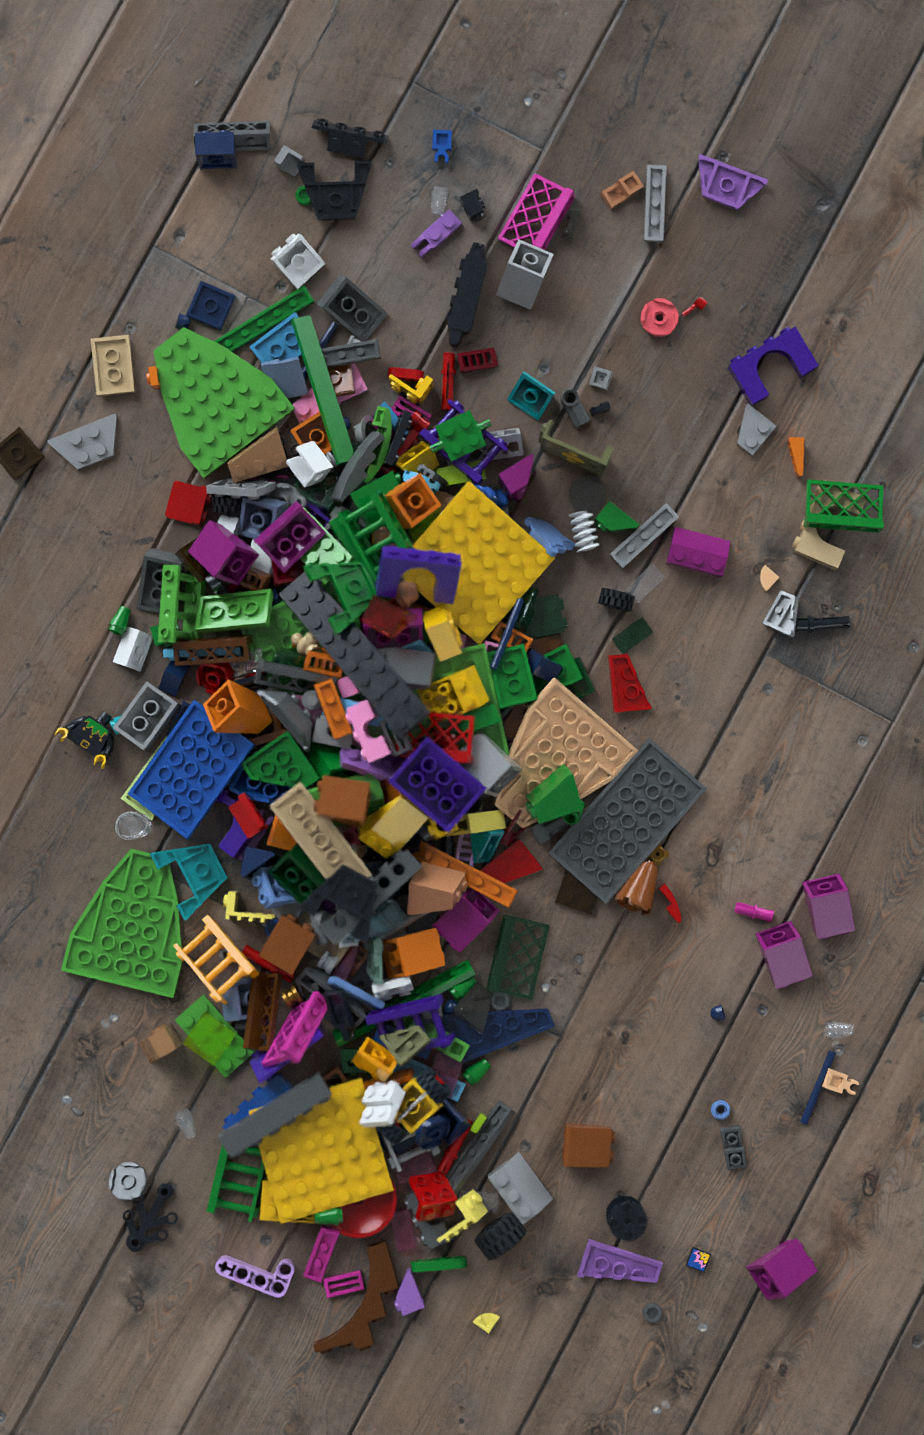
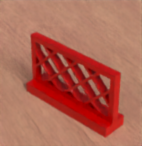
M431 713L427 717L433 721V724L425 729L419 723L418 726L423 732L416 739L409 732L408 735L413 740L411 742L413 750L398 756L400 758H408L417 748L413 747V745L419 746L418 740L425 734L437 746V742L445 736L450 745L442 750L457 763L472 764L473 756L471 755L475 717ZM444 718H448L452 725L444 731L438 723ZM462 720H469V728L463 733L457 724ZM437 726L442 734L434 740L428 732ZM455 727L461 735L455 741H452L447 733ZM462 738L467 742V751H460L455 745ZM396 742V743H395V747H396L397 752H398V751H400V749H399L398 744H397V742Z

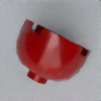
M230 662L200 664L196 670V680L199 686L203 685L206 688L205 692L211 695L228 679L231 681L235 680V671Z

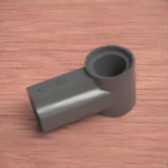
M573 389L566 390L562 394L560 402L565 407L575 428L589 422L590 418L579 399L578 393ZM565 395H573L574 403H567Z
M562 816L544 823H538L529 829L538 845L570 825L563 820Z

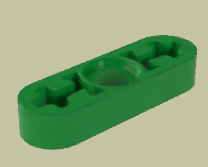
M467 1256L411 1261L412 1272L467 1267Z

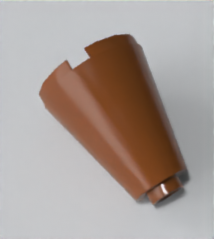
M645 860L629 877L615 896L614 901H618V905L636 913V910L642 911L641 915L649 916L652 910L658 874L656 863Z

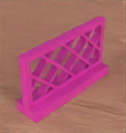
M534 173L501 231L498 240L515 248L518 239L525 240L531 238L532 245L546 250L575 198L574 191ZM536 180L544 183L545 189L534 192L533 185ZM558 190L561 194L559 198L551 200L548 192ZM547 193L549 201L538 204L536 196ZM534 197L536 205L525 208L524 201L527 198ZM550 205V214L541 217L539 208ZM537 209L539 218L529 221L526 212ZM524 213L527 222L516 225L514 220L516 215ZM541 221V230L532 233L530 224ZM528 225L530 234L519 237L517 228ZM515 229L516 239L508 240L504 238L508 231Z
M318 991L313 992L308 1001L292 1007L261 1063L264 1067L289 1059L294 1064L300 1061L328 1009L324 997Z

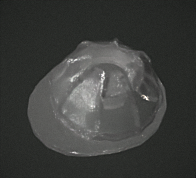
M128 811L120 814L115 821L114 828L120 838L135 840L150 832L152 822L145 814Z

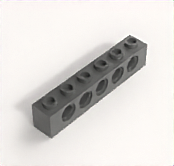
M407 849L405 851L399 850L393 856L395 860L390 865L386 862L378 869L380 874L375 878L373 875L369 877L376 882H379L381 877H387L390 880V885L387 888L380 887L378 883L373 911L422 868V865ZM396 864H402L405 871L401 875H396L393 872V867ZM339 905L335 908L337 912L332 917L328 914L320 921L322 926L319 927L334 945L353 930L360 919L359 916L352 914ZM338 916L346 919L344 927H338L335 924V919Z

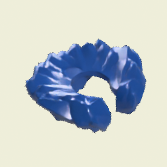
M472 482L475 487L500 509L504 508L509 502L507 493H503L501 489L493 490L492 487L489 488Z

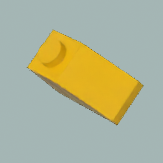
M421 441L399 456L394 466L403 471L407 470L408 472L412 471L424 475L417 470L420 464L433 471L439 465L435 453L432 454L430 445Z

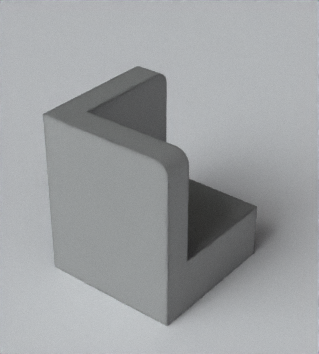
M285 145L274 160L276 167L293 177L298 173L297 163L305 162L303 156Z

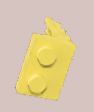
M229 891L228 895H224L225 919L237 916V920L249 917V921H255L256 918H261L260 922L264 923L267 919L275 918V914L237 911L238 891Z
M474 1189L455 1202L465 1218L437 1239L438 1242H441L443 1239L448 1242L455 1235L467 1229L489 1212L482 1202V1197Z

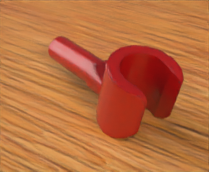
M702 297L698 298L691 307L682 312V315L685 317L695 310L696 307L702 311L707 305V301Z

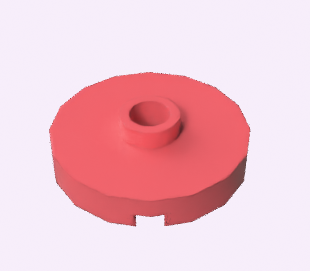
M657 298L650 301L641 312L643 329L654 337L669 335L678 324V311L674 304L666 299ZM656 316H662L663 320L657 321Z

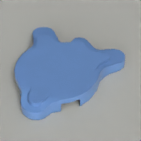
M526 517L524 520L527 529H531L529 534L546 549L550 556L554 557L557 553L563 554L566 550H573L575 547L571 540L562 535L550 523L533 517Z

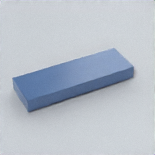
M337 976L330 977L327 982L328 985L336 989H343L345 994L375 1010L383 1009L385 1002Z

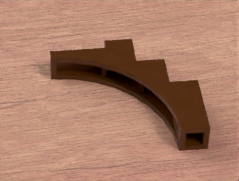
M386 1240L367 1245L370 1263L369 1282L362 1303L352 1318L340 1329L327 1337L314 1341L315 1353L325 1354L337 1346L340 1349L346 1348L351 1345V1342H353L354 1348H360V1351L367 1350L374 1344L369 1321L372 1320L373 1323L382 1321L387 1313L381 1293L384 1292L385 1295L396 1292L395 1289L399 1287Z

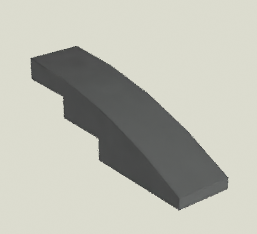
M371 432L354 452L338 479L331 497L333 501L342 502L368 476L364 469L376 458L372 451L385 439L381 432Z

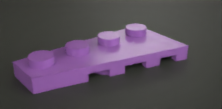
M341 747L339 752L342 768L363 775L369 773L375 779L381 781L383 778L389 780L407 760V758H394V756L389 755L373 763H368V760H364L361 750Z
M588 1239L577 1277L590 1276L601 1279L605 1277L615 1280L631 1279L632 1281L657 1282L663 1262Z

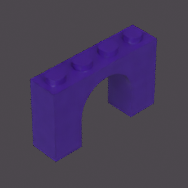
M796 326L792 329L790 327L783 329L779 332L780 336L773 338V336L763 341L764 345L759 348L757 346L750 348L746 351L747 355L742 358L739 355L730 360L731 364L728 366V370L751 406L769 396L757 372L758 361L764 355L778 353L785 356L790 361L799 378L816 370L819 366Z
M383 546L375 584L376 596L396 598L400 577L410 569L425 568L436 576L433 588L434 602L453 604L462 566L461 556L451 552L441 553L433 550L423 551L414 548L406 549L396 546Z
M224 789L215 803H225L229 807L236 801L230 797L232 793ZM233 816L232 827L218 847L231 857L238 859L253 837L251 839L246 837Z

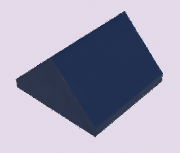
M246 847L240 874L242 877L252 880L253 874L259 868L271 867L281 857L271 851Z
M446 1098L442 1102L443 1106L433 1116H444L450 1123L449 1134L446 1138L443 1136V1139L448 1145H451L471 1124Z

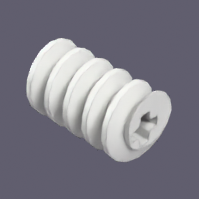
M587 511L569 514V517L575 518L570 521L571 525H576L572 532L578 533L573 538L574 540H580L575 544V547L581 548L577 552L589 551L599 546V543L593 542L598 538V536L592 535L596 528H590L595 523V521L589 520L593 513H587Z

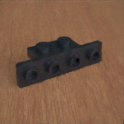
M321 118L314 120L312 123V129L330 132L327 151L364 158L368 141L386 144L388 140V135L378 130L370 132L366 131L364 127H347L345 123L338 122L333 124Z

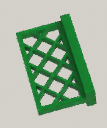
M808 479L806 481V506L803 527L880 533L884 528V521H882L884 485ZM811 485H818L823 492L816 497L811 492ZM832 487H838L842 492L836 499L828 491ZM851 488L857 489L861 493L855 500L847 493ZM869 490H878V498L874 502L866 494ZM823 494H826L832 500L826 507L819 500ZM843 495L851 502L845 509L837 501ZM861 497H864L870 503L865 510L857 504ZM814 502L822 508V511L818 514L810 513V506ZM834 503L842 511L838 515H832L828 510ZM854 505L860 514L854 517L846 510ZM873 507L878 512L877 518H870L866 511Z

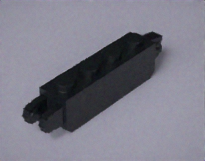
M474 242L469 254H466L465 259H461L459 270H462L461 276L457 277L454 288H457L456 296L452 295L450 306L452 311L451 314L447 313L445 325H448L447 330L450 331L449 345L452 347H457L460 344L462 335L471 333L488 264L486 259L483 258L485 247L483 244Z

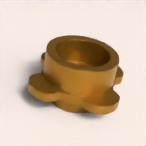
M659 843L648 858H651L659 866L665 858L669 857V851L664 850Z

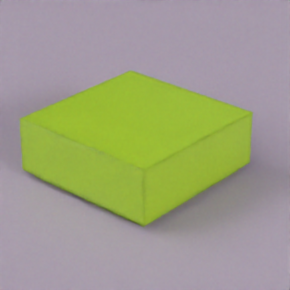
M479 1113L470 1128L475 1134L487 1119L484 1113Z

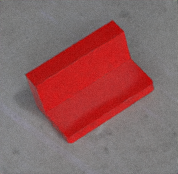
M242 793L238 796L239 800L230 805L229 809L246 837L251 839L266 829L268 825L249 795Z

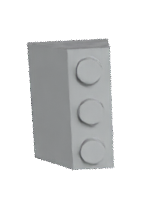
M146 681L113 729L148 752L181 705Z
M519 1152L488 1174L489 1180L522 1225L537 1215L553 1200L550 1193Z

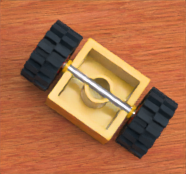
M428 1067L402 1088L406 1093L392 1125L376 1126L392 1144L397 1145L408 1135V1131L410 1134L416 1132L420 1125L431 1118L443 1106L442 1102L452 1094L445 1080L432 1068Z

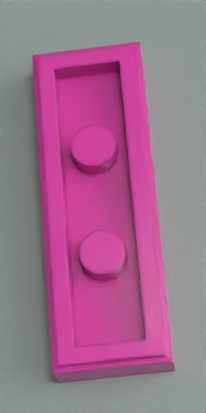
M322 1224L303 1277L321 1283L338 1239L339 1230Z

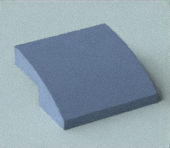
M298 357L283 361L276 359L261 363L263 373L273 379L287 398L308 394Z

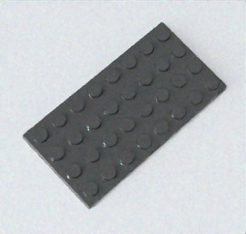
M649 738L583 812L580 821L568 829L548 854L603 903L607 904L707 788Z

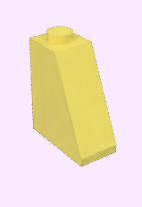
M495 810L465 814L457 822L458 831L446 835V837L506 829L504 812Z

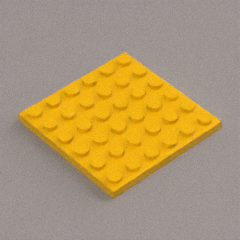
M468 481L413 544L414 549L433 550L441 553L451 552L461 556L462 566L454 603L434 602L433 588L436 576L428 569L413 568L406 571L401 577L407 582L415 583L418 587L417 591L436 608L444 605L446 611L450 610L454 624L477 644H481L515 605L517 599L523 596L555 557L550 556L541 544Z
M362 1078L329 1087L332 1095L329 1096L330 1099L322 1105L319 1103L314 1105L311 1112L306 1115H298L295 1117L297 1119L295 1122L288 1126L286 1124L282 1125L276 1134L272 1136L266 1135L262 1138L263 1141L258 1144L281 1224L393 1191L376 1127H363L359 1123L366 1108L362 1103L365 1095ZM259 1108L249 1110V1115Z

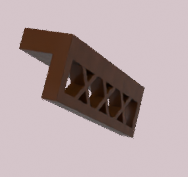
M252 635L178 640L173 643L175 666L249 661V644L253 642ZM236 646H243L244 657H238L232 652ZM222 647L227 652L224 658H219L214 653L217 648ZM199 649H204L209 653L206 659H201L196 655ZM179 650H186L191 655L188 660L180 661Z
M259 972L260 974L251 980L243 1043L244 1049L257 1052L269 1051L274 1042L282 974L279 973L266 974ZM275 979L274 986L271 988V980ZM272 999V1004L269 1007V1000ZM269 1017V1024L266 1026V1020ZM267 1037V1044L263 1046L264 1039Z

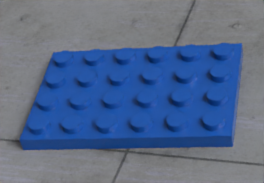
M193 700L130 789L128 795L186 839H190L256 744L241 733L214 732L204 706L197 700Z

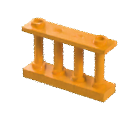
M207 915L202 919L206 924L205 929L185 948H181L176 943L174 945L177 950L175 954L181 961H186L211 991L209 994L216 1003L221 1002L226 1005L228 1002L223 995L244 976L249 975L254 979L260 973L219 924ZM214 934L218 938L216 943L194 962L188 954L209 935L212 936ZM221 948H226L229 952L227 957L208 975H205L200 967ZM237 961L240 965L239 971L217 990L211 981L232 962L235 963Z

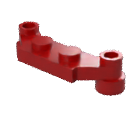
M417 410L410 418L412 419L411 426L414 428L405 439L403 446L398 449L397 454L399 456L417 445L420 441L418 439L419 433L424 428L427 430L431 424ZM394 465L388 469L381 466L378 472L380 474H387L394 470L396 474L398 469Z

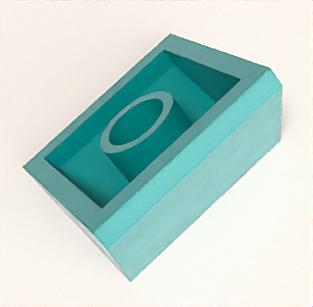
M523 371L507 400L539 421L554 399L555 392Z

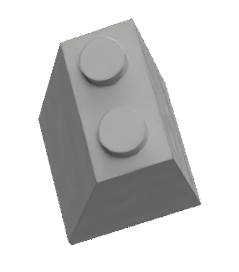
M518 239L507 263L496 296L531 310L554 254Z
M483 733L473 736L471 755L473 756V763H458L486 787L484 793L495 797L522 770L512 758ZM467 747L462 748L460 751H467Z

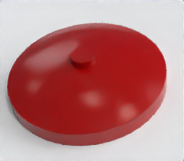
M391 1176L393 1191L339 1206L342 1209L343 1223L330 1226L333 1229L339 1230L340 1234L352 1238L369 1237L385 1228L392 1219L397 1205V1191Z

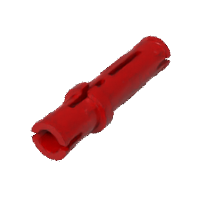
M444 352L443 369L441 370L443 375L441 410L449 411L451 408L448 406L447 401L449 399L453 401L454 375H456V370H454L455 353Z
M248 944L244 947L242 953L246 958L269 970L272 974H282V979L291 984L294 976H296V972L291 975L260 957V952L248 946Z
M467 1119V1121H468V1122L471 1124V1126H472V1124H473L474 1122L471 1121V1120H469V1119ZM471 1126L444 1150L443 1153L445 1154L437 1170L448 1175L454 1160L458 1158L457 1154Z

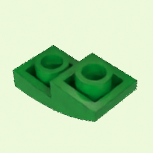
M494 704L463 715L475 717L474 733L501 722ZM462 720L457 724L463 733L469 728V720Z

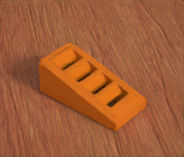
M789 437L787 439L796 478H801L804 473V437Z
M500 621L490 638L500 643L501 639L498 638V635L502 628H506L507 624ZM513 628V634L506 647L513 646L511 644L517 635L519 639L515 646L520 645L523 639L526 640L524 646L527 653L534 640Z
M307 651L303 670L341 678L343 673L338 664L336 670H332L335 661L329 654ZM312 657H316L314 666H310ZM319 659H323L321 668L317 667ZM327 660L330 661L328 669L325 668Z

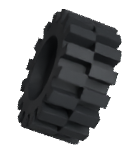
M212 494V511L218 513H238L241 511L243 497L231 498V495L215 497Z
M602 588L598 604L617 610L632 611L635 596L619 590Z

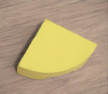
M484 1313L476 1317L473 1323L487 1333H490L500 1316L494 1313Z

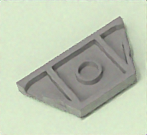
M115 413L47 441L74 467L81 470L114 456L116 421L118 417Z

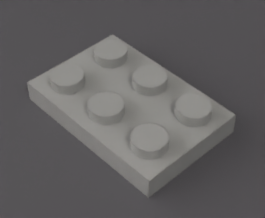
M225 478L207 485L206 490L207 493L214 494L215 497L231 495V498H242L247 496L250 500L259 499V496L269 495V492L276 490V482L242 480L233 483L232 479Z

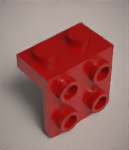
M174 481L165 516L201 527L202 523L206 522L208 515L206 508L207 504L211 503L212 494L207 493L206 486L202 485L199 487Z
M433 1172L409 1178L408 1182L419 1202L415 1215L418 1222L454 1215L455 1202L458 1199L444 1172Z

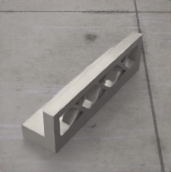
M519 428L489 432L496 439L500 437L507 444L518 441L519 448L518 451L511 452L508 450L507 454L502 453L500 450L492 460L524 455ZM486 438L484 440L486 447L479 449L482 451L481 454L474 458L470 456L467 461L482 460L485 457L483 455H487V450L494 444ZM447 460L448 466H452L453 464Z

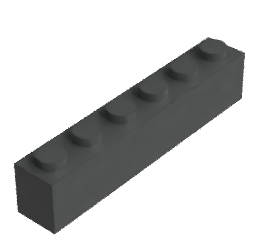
M317 1072L219 1133L218 1139L230 1158L234 1155L239 1157L246 1152L245 1149L250 1145L254 1147L263 1141L262 1138L266 1135L272 1136L276 1134L282 1125L286 1124L288 1126L297 1120L295 1117L298 1115H306L313 1110L312 1107L318 1103L322 1105L330 1099L329 1096L332 1095L331 1090L321 1074Z

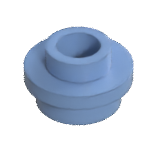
M723 1100L715 1101L711 1106V1113L716 1119H726L730 1114V1106ZM719 1106L724 1108L722 1113L717 1112Z

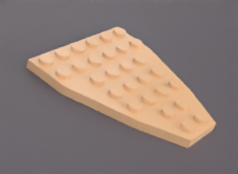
M555 678L537 696L538 700L533 701L528 706L509 750V757L522 768L521 772L493 801V804L512 820L517 812L521 810L522 813L516 823L522 828L537 822L526 811V795L559 766L565 764L573 773L581 800L612 781L638 751Z

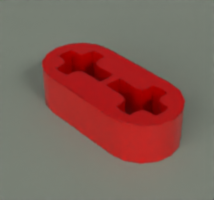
M397 367L388 368L387 378L392 374L402 381L418 382L421 378L424 379V371Z

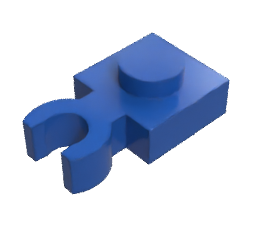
M433 130L432 150L438 151L434 156L435 164H438V158L441 156L445 158V164H448L449 156L446 151H451L452 130Z

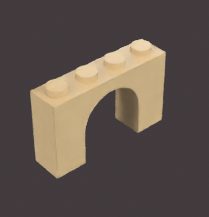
M817 485L814 494L818 496L823 490ZM832 487L828 490L835 499L842 494L838 487ZM850 490L847 492L854 500L860 496ZM826 494L819 498L825 507L832 502ZM845 495L837 500L844 509L851 504ZM861 497L857 504L863 509L866 499ZM816 502L810 506V513L818 514L822 511V508ZM835 503L828 508L840 510ZM854 505L846 510L854 517L860 514ZM803 519L799 528L802 530L800 537L796 536L792 547H795L793 553L833 570L838 569L845 550L823 541L819 537L816 528L803 527Z

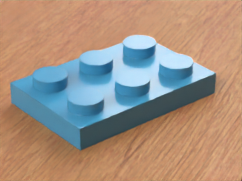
M295 312L249 346L261 363L276 359L283 361L302 356L291 323L293 318H298Z

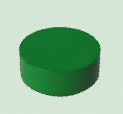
M300 186L295 193L296 200L300 205L308 206L311 202L304 186Z

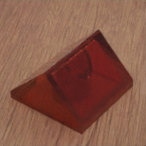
M373 595L363 615L362 623L393 639L416 619L417 615L386 597Z

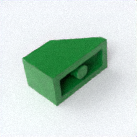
M611 501L607 503L594 520L597 523V528L609 533L636 530L640 525Z

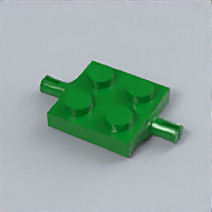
M466 411L435 426L440 442L429 446L433 454L443 449L448 454L451 462L486 446L482 437V430L492 427L489 419L478 424L471 411Z

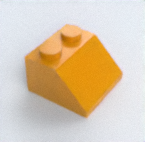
M368 1036L352 1060L356 1067L369 1072L374 1079L381 1080L382 1082L387 1080L397 1064L396 1059L388 1049Z

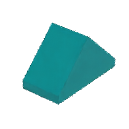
M503 830L470 834L473 861L475 863L490 862L505 832Z

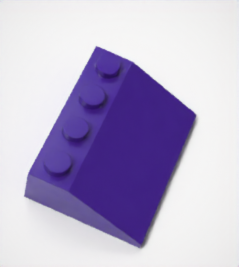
M428 737L423 740L388 780L448 833L486 790L482 783Z
M321 1024L316 1029L307 1048L326 1033ZM256 1051L251 1055L253 1059L250 1061L257 1080L261 1084L291 1060L264 1067L261 1063L268 1051Z

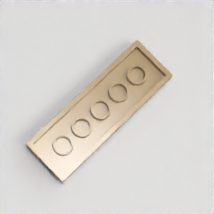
M301 782L269 806L326 880L343 864L366 877L372 875L330 820L317 817V812L314 811L315 800Z

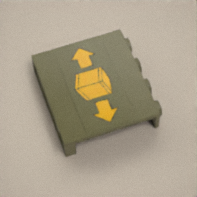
M549 420L548 424L544 423L538 439L541 450L603 476L613 453V447L607 445L602 458L599 459L550 437L553 422Z

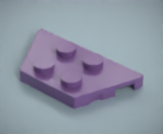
M702 154L699 155L702 197L738 211L768 182L767 179Z

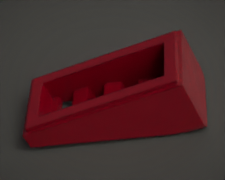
M494 347L457 354L461 374L498 367ZM487 353H490L492 363H488ZM479 355H483L484 364L482 365L480 364ZM473 356H475L477 365L473 366L471 358ZM464 358H468L469 367L465 366Z

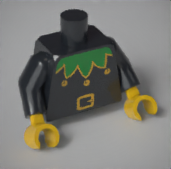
M102 711L97 719L90 715L76 718L63 728H58L54 736L57 734L63 735L60 742H63L67 737L95 757L94 765L96 762H102L101 769L105 767L106 760L114 750L113 731L106 726L112 716L105 711Z

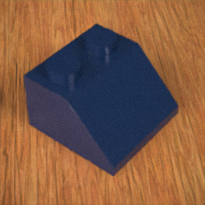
M204 130L200 133H195V155L199 169L237 168L234 132L228 130H221L219 132Z

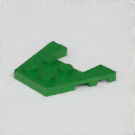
M364 562L306 564L303 567L310 583L327 576L329 577L345 612L328 619L335 636L380 597L376 596V587Z

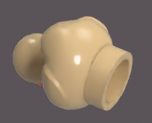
M307 632V635L304 637L300 633H295L291 637L292 647H297V651L301 655H307V651L320 652L321 650L318 640L311 632Z

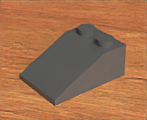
M341 274L317 302L321 309L362 342L369 338L388 314L353 282Z
M149 548L145 553L137 609L160 614L163 565H181L180 573L185 572V565L174 553ZM180 581L179 584V592L181 590L182 581Z
M396 647L377 649L411 690L430 688L437 656L435 652Z

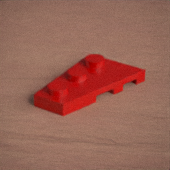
M609 655L608 665L613 713L651 710L652 707L648 703L645 691L641 687L629 655Z
M519 839L480 871L503 883H507L543 870V868Z

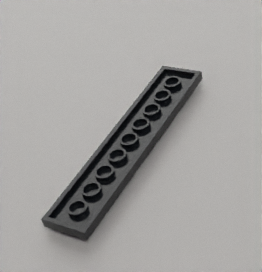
M304 572L279 594L401 739L431 714L354 622H351L335 636L328 619L345 611L318 580L310 583L306 572Z

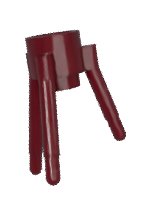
M521 810L517 812L508 828L498 829L505 832L500 842L506 846H509L510 843L514 844L517 837L527 828L521 827L515 834L512 831L522 813Z
M352 826L342 835L349 845L368 846L358 838L359 830H357V826Z

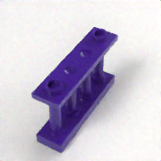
M449 399L447 403L451 409L438 424L453 418L457 413L459 415L464 413V407L458 401L453 402ZM435 427L429 431L424 428L419 433L420 437L430 446L440 442ZM486 429L482 430V437L484 440L487 438L492 442L494 447L476 467L471 468L466 464L468 462L467 459L472 453L451 462L448 454L443 449L437 451L477 485L483 482L481 477L482 471L501 450L504 454L508 453V448L506 447L508 444L500 437L496 439Z
M442 994L369 1011L365 1017L367 1025L374 1024L377 1026L380 1035H387L384 1025L385 1021L392 1019V1021H395L397 1030H405L402 1018L407 1015L413 1017L415 1026L419 1025L425 1031L420 1014L421 1012L428 1011L431 1013L438 1037L432 1038V1041L421 1051L435 1047H449L456 1037L455 1033L446 1035L438 1012L444 1001Z

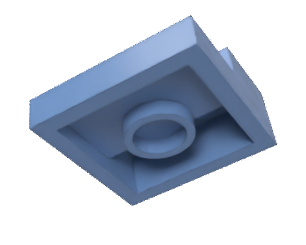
M261 867L253 874L252 883L258 888L260 893L259 901L261 904H264L265 909L281 908L284 904L298 903L268 873L271 867Z

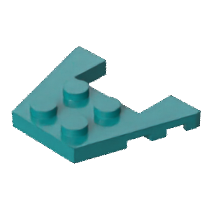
M210 843L150 854L157 869L176 860L194 895L176 905L184 921L228 878Z

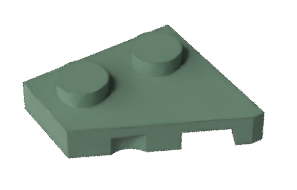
M369 935L366 971L375 985H383V942L377 935Z

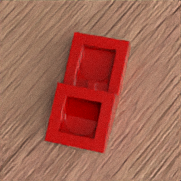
M664 883L658 889L670 902L665 909L679 923L681 922V914L672 892Z

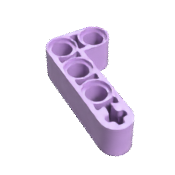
M224 1255L218 1259L215 1269L223 1277L271 1296L282 1297L286 1293L293 1276L295 1264L290 1259H282L274 1274L231 1256ZM224 1261L227 1262L228 1266L225 1270L222 1269ZM284 1264L289 1265L291 1272H282L281 1266ZM236 1265L234 1272L231 1273L233 1266ZM238 1269H246L248 1275L246 1277L239 1276ZM261 1275L265 1277L266 1282L259 1284L256 1282V1277ZM275 1283H281L284 1286V1289L282 1291H276L273 1285Z

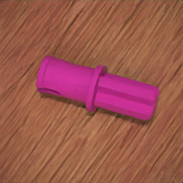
M737 902L734 909L735 913L749 916L753 920L757 918L770 923L774 914L773 910L757 907L756 904L752 906Z

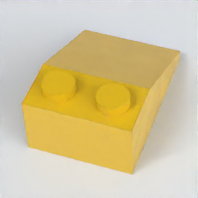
M401 794L367 817L365 828L360 827L358 838L387 859L407 843L429 819V816Z

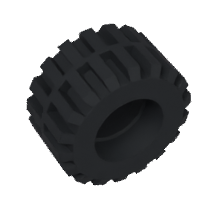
M508 1212L486 1226L476 1236L474 1242L487 1260L490 1261L499 1258L524 1238L527 1230L513 1212Z

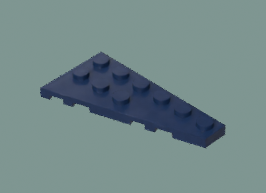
M548 1008L442 1014L444 1030L450 1034L455 1033L458 1039L469 1044L470 1047L461 1062L442 1051L440 1052L447 1069H450L553 1028L555 1025Z

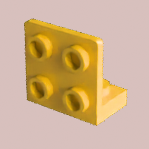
M392 374L388 377L391 385L390 388L398 394L403 392L407 396L406 399L415 405L416 403L421 405L434 387L433 379L429 376L418 381L415 386L417 388L416 391Z

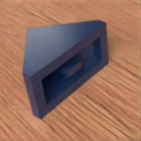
M529 647L526 654L531 673L549 682L553 678L556 679L563 666Z
M180 657V661H185V660H186V659ZM170 661L164 670L158 689L176 697L191 665L175 666V661Z

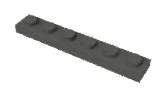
M500 1100L452 1166L448 1175H446L456 1196L515 1113V1111Z

